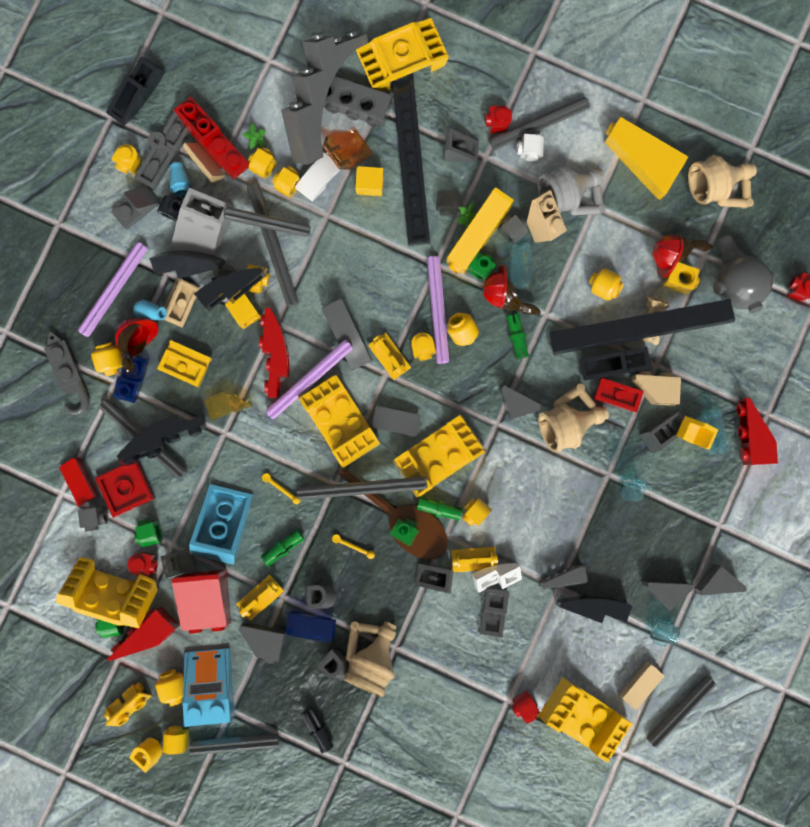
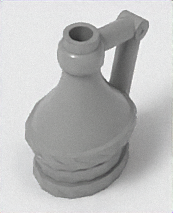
M559 165L551 173H544L538 178V194L541 195L547 190H551L560 214L569 211L571 215H598L606 210L600 186L605 181V173L601 169H593L586 174H580ZM592 187L594 205L579 206L584 193Z

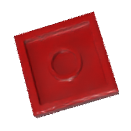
M139 462L128 466L123 464L95 477L113 518L155 499Z

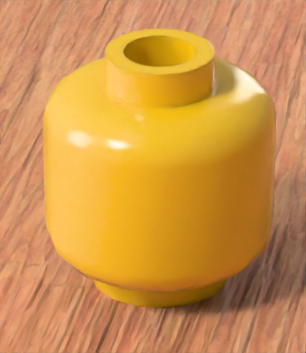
M606 268L601 269L598 273L594 272L589 281V284L592 285L591 292L606 301H610L613 298L616 299L624 286V283L621 282V275Z
M456 313L450 317L446 330L454 343L459 346L472 344L479 334V328L471 315Z
M112 342L94 346L95 350L91 352V358L96 372H104L105 376L119 373L118 369L122 367V358L118 346L113 345Z
M172 669L158 676L159 679L155 682V688L161 703H169L170 706H175L183 702V673Z

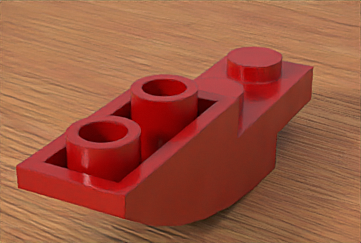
M189 97L174 109L176 115L217 166L219 168L222 167L233 180L249 168V162L221 133L219 126L192 97Z
M265 308V314L261 315V327H264V332L259 338V348L262 349L265 355H271V357L267 358L266 371H269V380H265L264 392L268 393L267 397L278 399L280 397L281 377L290 378L289 352L285 335L278 319L270 308Z

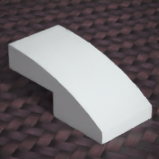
M324 152L323 158L317 160L309 168L295 189L313 201L326 189L327 183L340 171L341 165Z
M518 563L494 565L472 573L474 586L478 592L497 583L504 589L522 579Z

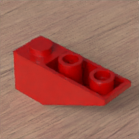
M739 399L736 412L740 417L738 436L741 439L742 448H740L739 454L743 465L778 464L777 441L751 399Z
M163 607L156 610L152 608L146 613L145 621L141 624L140 628H131L127 633L129 637L124 642L120 640L110 650L112 654L107 660L112 661L159 646L180 624Z

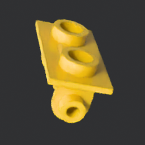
M386 332L375 337L373 342L368 345L393 381L411 369Z
M496 547L451 550L454 572L479 571L498 563Z
M268 575L236 603L240 609L239 613L242 617L246 616L251 621L281 595L284 590L271 575Z
M140 683L132 684L122 694L125 700L124 703L120 698H117L105 709L104 717L108 720L105 725L121 726L129 720V716L143 708L146 701L152 695L143 693L144 687Z

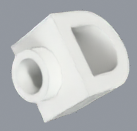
M524 134L521 141L517 143V155H520V158H526V161L530 162L538 161L539 158L543 157L544 137Z

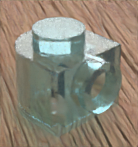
M653 619L649 637L654 639V644L667 647V644H678L680 631H678V627L674 623Z

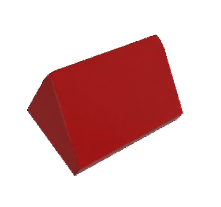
M74 457L59 467L78 507L99 497L80 457Z

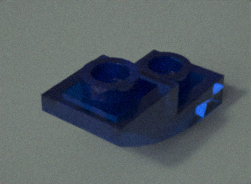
M140 356L132 358L134 364L132 373H126L122 366L121 375L117 376L113 398L136 403L149 362L148 358Z
M291 611L288 614L286 635L331 643L334 639L336 619Z

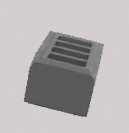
M676 410L640 435L651 453L661 451L678 438L676 436L678 429L672 420L674 419L679 427L681 426L684 416L680 410ZM666 424L668 425L673 434L670 433V431L666 427ZM658 430L661 431V433L663 434V436L665 437V439H663V437L661 436V434L659 433Z
M578 563L539 581V585L543 589L586 583L588 581L585 564Z

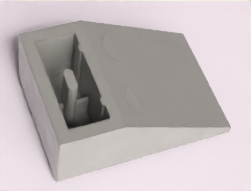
M189 188L180 207L169 251H196L216 256L231 222L224 219V210L226 207H231V205Z

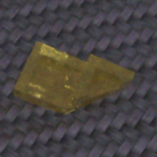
M222 392L204 399L211 420H217L253 406L252 402L241 399L235 393Z

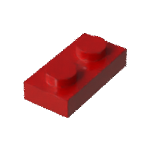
M600 378L593 399L637 413L644 391Z

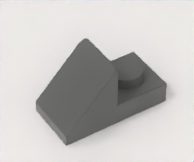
M144 186L124 192L123 194L127 199L111 212L127 230L160 205V202L149 188Z

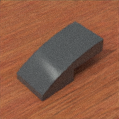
M374 406L370 427L417 437L421 415Z
M486 589L479 635L496 638L503 637L509 592Z

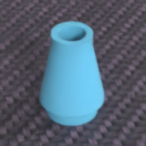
M176 162L170 165V191L178 197H185L188 189L192 188L183 164Z
M146 299L136 302L133 308V313L138 319L164 320L167 316V310L164 307H160Z

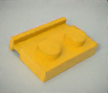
M170 340L168 349H166L157 369L199 388L212 358Z

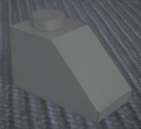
M243 622L239 626V632L257 658H262V662L274 664L275 661L279 662L282 657L287 630Z

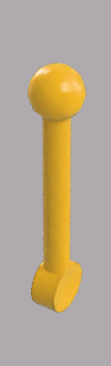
M263 474L262 480L264 482L271 483L291 498L294 504L300 503L301 500L297 496H294L271 479L270 474Z
M338 534L332 537L334 543H342L365 554L369 559L375 557L374 551H367L341 539V536Z

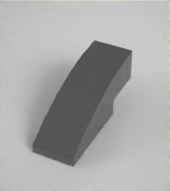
M342 299L322 307L321 309L338 343L340 344L346 339L353 346V349L345 355L351 370L353 371L372 362Z

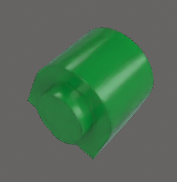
M478 252L468 266V271L477 279L485 282L495 269L496 264L491 256L485 253L482 255Z
M147 518L137 521L138 526L135 527L136 531L134 532L137 544L147 547L162 543L163 536L159 520L151 522V519Z
M406 518L405 521L398 519L390 535L411 546L420 531L416 528L418 523L409 518Z
M96 619V632L103 639L119 636L124 633V625L119 626Z

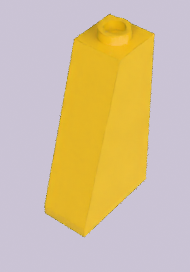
M622 117L619 118L616 124L612 122L605 133L608 135L605 144L657 199L661 200L667 194L688 156Z
M494 188L447 257L446 263L449 264L448 268L456 274L460 272L464 275L468 266L478 252H481L509 213L514 201L512 198L498 188Z

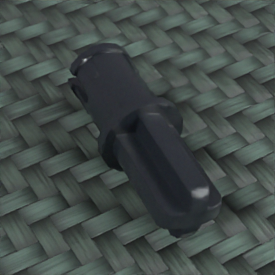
M307 708L301 713V716L310 731L309 736L314 738L320 752L326 753L333 748L334 744L325 731V724H321L314 709Z

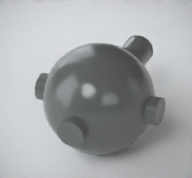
M732 235L724 236L717 242L722 252L721 261L723 267L720 269L717 280L713 284V290L722 300L731 299L732 307L735 309H748L750 313L758 312L763 308L761 303L767 299L772 290L775 274L770 271L769 267L762 260L752 256H745L744 252L737 248Z

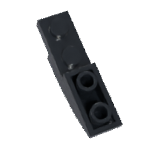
M177 414L153 424L134 437L117 455L120 464L125 463L128 466L138 463V459L148 457V459L155 458L165 451L163 442L174 443L181 440L180 437L186 435L193 437L202 434V430L206 429L203 416L180 423Z

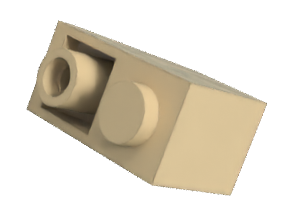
M547 190L539 195L531 203L527 225L534 242L552 241L567 231L551 190Z
M639 371L638 375L631 377V382L638 390L644 391L643 396L651 404L669 406L680 404L681 377H674V373H660V376H652V372Z

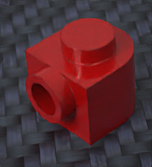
M502 105L490 106L488 113H485V125L490 128V134L503 133L509 129L512 121L511 110Z
M803 272L794 276L789 284L791 289L788 296L799 301L810 299V275Z
M140 552L132 555L128 561L129 571L135 576H139V574L146 577L153 576L158 568L157 554Z
M528 690L512 699L514 704L510 706L517 718L521 716L524 722L528 724L538 717L537 714L540 713V710Z

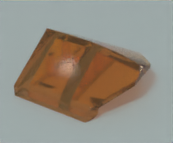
M357 130L332 133L325 137L322 144L338 169L351 170L373 154Z

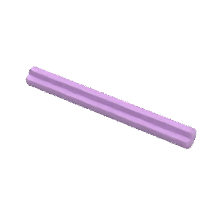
M136 242L79 326V333L87 337L91 335L147 252L148 248L145 245Z
M430 256L427 258L436 362L438 364H445L449 362L441 265L438 256Z
M346 339L343 340L267 408L266 413L268 416L275 419L353 349L352 344Z

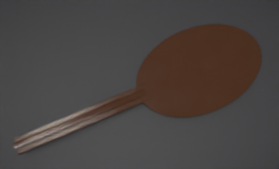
M345 468L338 474L348 483L361 482ZM376 493L363 494L390 515V531H392L398 519L405 521L406 518H409L418 523L416 528L420 531L411 546L394 537L396 542L408 553L422 559H435L445 553L448 545L447 535L443 526L432 514L416 510V506L402 505L394 508Z

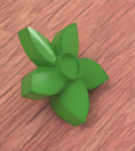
M250 123V132L247 131L242 134L245 138L249 139L250 149L256 146L266 147L265 140L262 138L266 130L260 129L257 131L255 125Z
M471 202L467 208L464 206L460 207L461 212L457 223L464 224L468 228L472 219L477 215L473 211L474 202Z

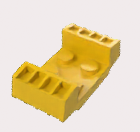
M432 18L420 22H412L374 38L370 43L356 50L372 88L381 92L390 90V82L427 66L433 72L445 66L449 58Z
M336 374L298 397L343 468L380 445L377 437Z
M461 414L395 458L392 462L403 478L424 476L427 478L428 486L426 489L412 490L418 498L451 474L485 453L486 449Z
M79 557L57 594L56 603L69 607L77 613L119 626L127 625L140 628L158 589L155 580L139 574L136 582L97 571L95 570L94 560Z
M564 677L561 678V681L538 714L548 726L559 733L563 731L590 748L597 757L606 762H609L624 736H626L628 730L633 725L628 718Z

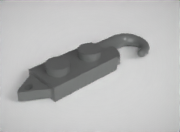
M49 332L47 347L44 350L59 388L68 394L78 393L81 405L77 409H72L67 404L64 405V408L72 415H80L87 410L90 403L83 384V378L68 341L62 340L54 333Z

